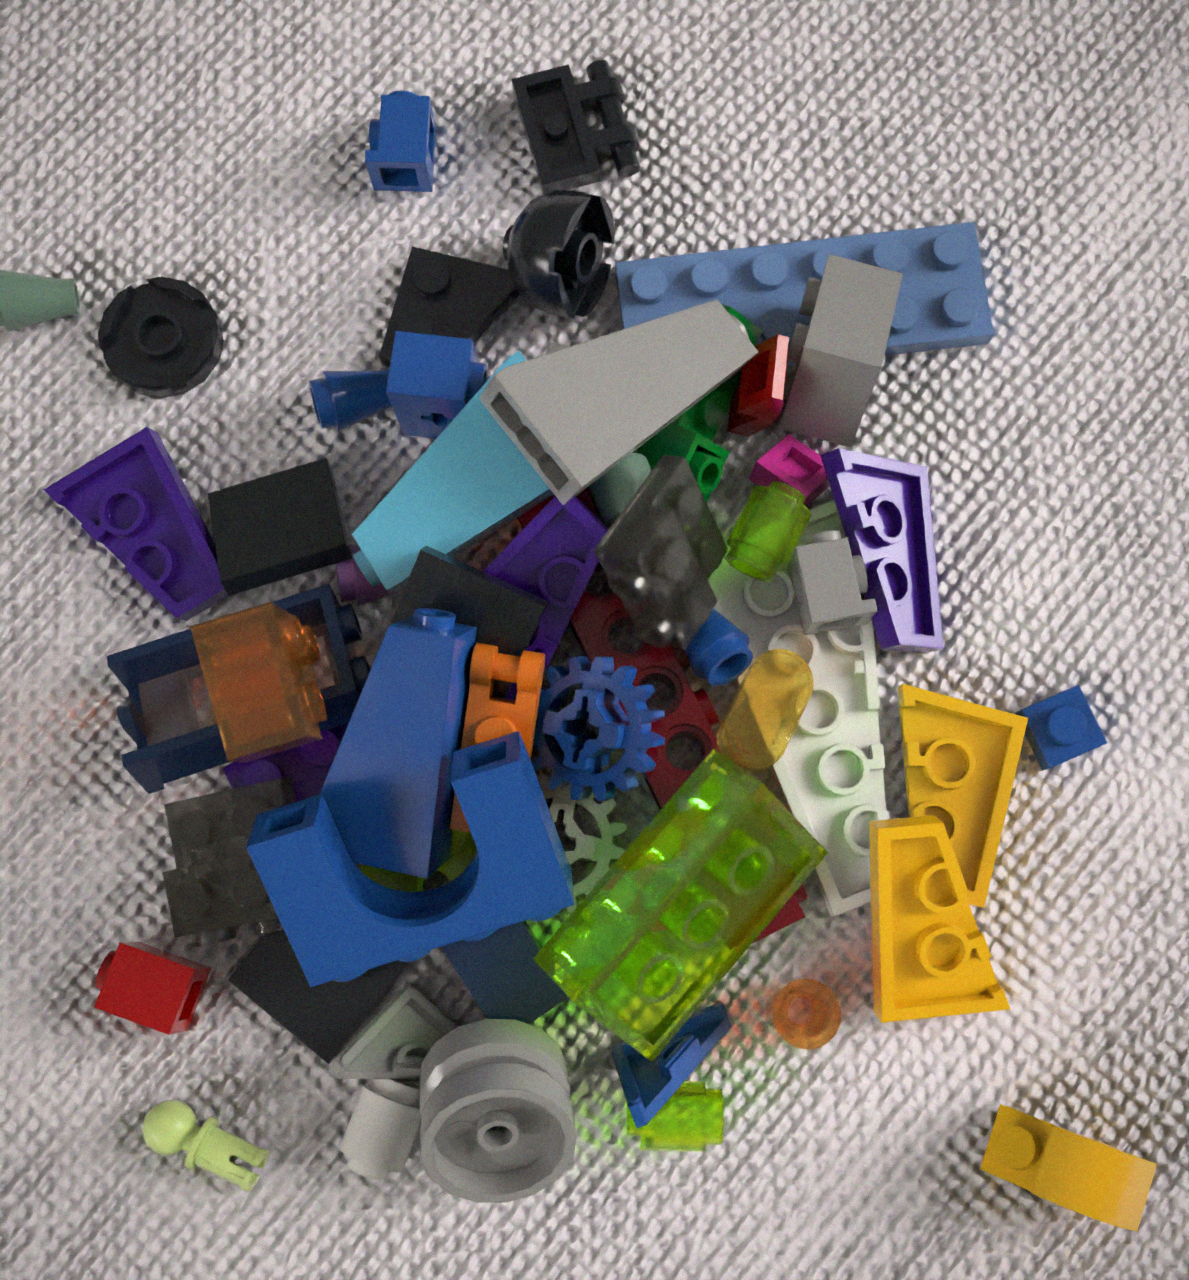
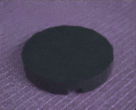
M166 277L146 279L147 284H142L135 289L132 286L127 287L115 296L103 312L98 331L99 346L103 351L105 363L119 382L137 394L156 398L185 394L203 383L218 364L224 343L220 318L205 295L183 280Z

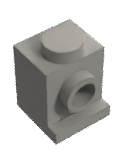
M830 530L803 538V545L795 547L788 562L803 634L810 635L867 624L878 610L875 598L861 599L860 594L867 593L868 588L866 569L860 555L852 556L848 537L841 538L840 531Z

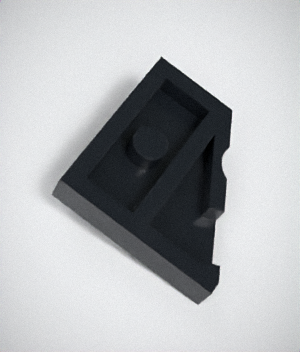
M412 246L379 354L382 366L390 367L395 331L473 339L476 342L491 326L490 319L511 296L515 299L519 296L511 280L509 270Z

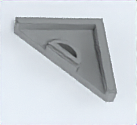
M407 983L333 1061L327 1072L334 1079L420 1080L421 1063L433 1044L459 1026L412 985Z

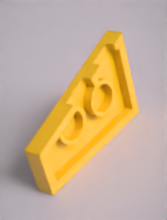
M901 684L897 689L908 818L934 815L944 823L969 892L968 902L972 907L984 908L1028 718Z
M934 815L869 821L873 1010L875 1015L884 1023L1009 1010L1010 1006L1003 988L997 982L989 960L992 956L987 942L977 927L968 902L969 892L944 823Z

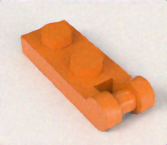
M476 643L470 665V687L461 749L520 731L531 760L545 665L544 653L524 650L521 657L498 653V646ZM495 680L517 683L516 700L493 697ZM454 794L450 829L471 833L457 796Z

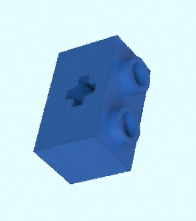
M395 331L386 394L404 435L436 439L487 382V364L478 362L473 339Z

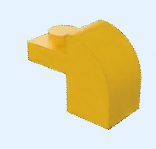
M1000 1104L980 1170L1029 1190L1033 1195L1113 1226L1138 1231L1157 1164Z

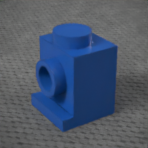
M394 91L388 95H381L380 119L370 120V150H365V164L374 191L433 192L436 123L430 96H418L409 91Z

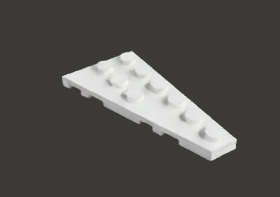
M833 500L686 557L685 563L701 598L749 637V649L753 653V659L746 671L736 678L734 682L830 915L837 916L871 902L869 821L890 819V816L886 809L883 774L885 758L884 746L881 744L878 715L880 700L872 619L865 625L804 635L788 563L795 547L803 545L802 539L809 535L837 530L840 531L841 538L846 537L835 501ZM860 594L861 599L865 600L864 594Z

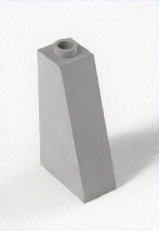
M718 299L505 367L493 376L479 400L564 506L731 378L758 351L750 342L744 325L735 316L729 314Z

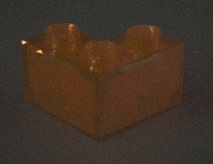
M268 602L190 626L227 761L246 763L322 739L318 722L325 721L327 715L321 692L315 682L317 679L312 665L321 661L316 637L309 624L301 626L300 620L295 615L293 616L274 603Z

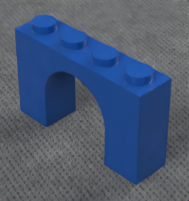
M520 731L453 752L451 784L476 844L477 852L469 866L458 877L435 889L419 892L394 890L374 882L363 874L351 860L323 794L257 814L246 848L310 987L332 980L347 982L361 976L368 969L397 960L401 962L415 961L427 955L432 949L461 940L467 942L479 941L490 936L499 928L525 920L543 921L555 916L563 908L575 905L572 870Z

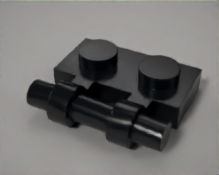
M597 60L589 64L586 69L589 82L577 85L574 84L569 64L511 79L513 94L543 195L555 190H569L600 182V167L597 160L605 157L614 161L619 177H630L640 171L636 151L640 146L634 127L627 124L621 106L625 101L624 92L620 80L612 76L609 63L606 60ZM592 110L599 113L604 129L589 132L583 113Z

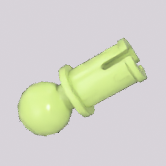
M172 1099L160 1102L147 1113L143 1123V1137L148 1147L155 1153L171 1155L184 1150L188 1152L184 1163L185 1168L192 1171L199 1166L241 1187V1190L247 1193L254 1187L260 1175L236 1163L237 1159L239 1158L255 1167L264 1169L269 1157V1150L259 1148L219 1128V1119L213 1116L209 1117L202 1127L197 1125L192 1109L182 1101Z

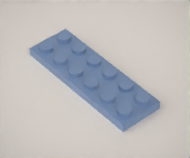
M975 222L615 262L622 329L718 299L721 304L732 307L763 330L757 344L780 334L789 337L790 347L796 323L809 324L810 317L799 314L809 277L822 278L828 255L831 254L903 273L884 356L989 344L994 336ZM787 361V365L797 366V363Z

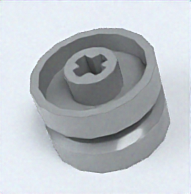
M483 1019L459 1026L433 1044L422 1061L419 1080V1110L421 1113L420 1159L429 1178L447 1193L478 1203H506L535 1195L558 1180L573 1160L577 1133L574 1111L569 1100L571 1089L568 1068L560 1045L541 1028L516 1019Z

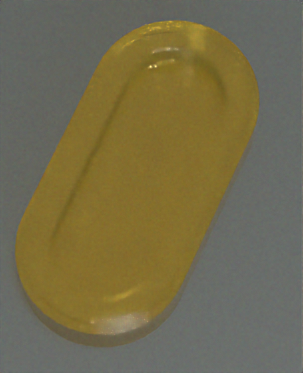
M786 649L769 650L758 657L746 671L717 733L719 752L725 762L735 770L743 773H758L775 764L784 754L811 697L814 685L813 675L808 664L798 654Z

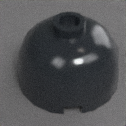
M555 190L531 200L516 218L514 225L508 228L503 240V255L507 261L511 280L519 295L532 307L549 314L576 319L574 315L581 317L589 315L601 299L610 274L611 264L602 263L601 259L603 242L614 244L615 229L612 211L605 198L574 190Z

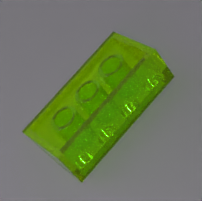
M713 749L535 955L533 960L574 1003L653 1062L828 852L761 781Z

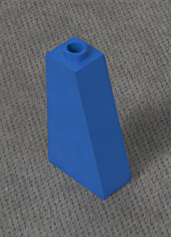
M429 608L414 610V616L388 626L320 794H323L346 850L354 863L428 878L450 858L453 830L450 829L455 794L451 784L453 752L460 750L462 745L470 687V665L477 627L455 623L456 615L452 612Z

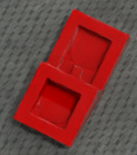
M777 334L754 346L758 353L742 367L740 382L730 402L727 432L749 437L768 427L780 415L783 408L789 350V337Z

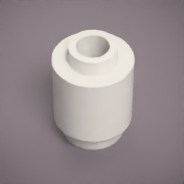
M373 1079L371 1085H363L339 1147L344 1154L350 1157L347 1164L350 1170L378 1181H385L388 1171L395 1173L403 1172L421 1123L419 1084L408 1079Z

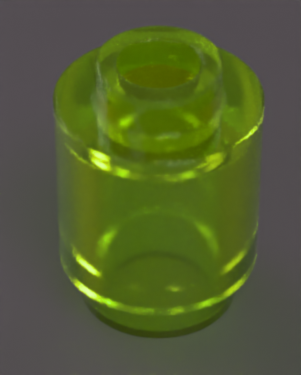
M772 481L769 487L755 486L727 539V545L730 547V550L725 558L726 562L737 571L753 579L772 582L777 571L785 570L812 516L810 510L803 504L805 496L797 489L782 482Z
M684 1081L649 1123L640 1128L636 1127L627 1104V1136H640V1151L705 1152L706 1145H722V1089L706 1088L705 1081Z

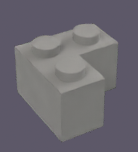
M829 254L822 278L809 277L799 314L810 317L808 325L796 323L789 347L787 361L797 363V366L787 365L783 399L785 408L780 429L847 447L852 446L882 368L903 273Z

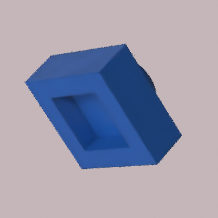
M1079 685L1015 713V715L1028 718L1025 736L1042 771L1107 744L1105 736Z

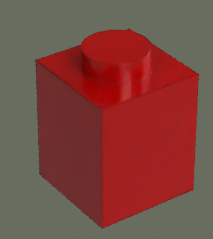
M119 942L117 950H112L107 954L97 973L95 987L101 991L94 1008L168 1035L188 1031L212 967L143 942Z

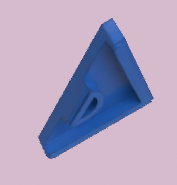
M723 1003L713 1004L620 1042L610 1048L629 1110L637 1128L649 1123L732 1027Z

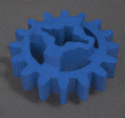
M587 656L569 658V671L563 666L549 667L546 673L551 686H541L533 746H537L539 755L532 761L534 771L547 768L552 771L547 786L552 791L565 788L571 783V800L576 801L589 798L592 791L597 801L614 798L616 787L622 792L638 787L637 777L633 770L641 773L653 771L656 764L646 754V751L650 747L662 746L665 743L664 737L651 732V723L665 717L664 710H648L645 703L655 691L653 685L634 687L632 683L637 669L630 665L620 666L614 671L613 657L596 656L592 665ZM576 689L574 701L565 708H561L565 698ZM619 700L622 702L623 706L625 707V710H626V712H627V715L625 714V712L623 711L622 707L620 706ZM587 718H589L590 724L599 727L597 738L595 732L586 729ZM618 748L625 749L622 757L615 765L601 772L602 766L609 763L610 753Z

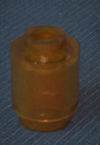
M791 977L778 983L769 994L766 1004V1016L771 1029L778 1037L800 1049H815L827 1044L837 1033L841 1023V1008L836 995L825 984L805 977ZM795 998H804L810 1005V1015L802 1023H794L788 1017L789 1007Z

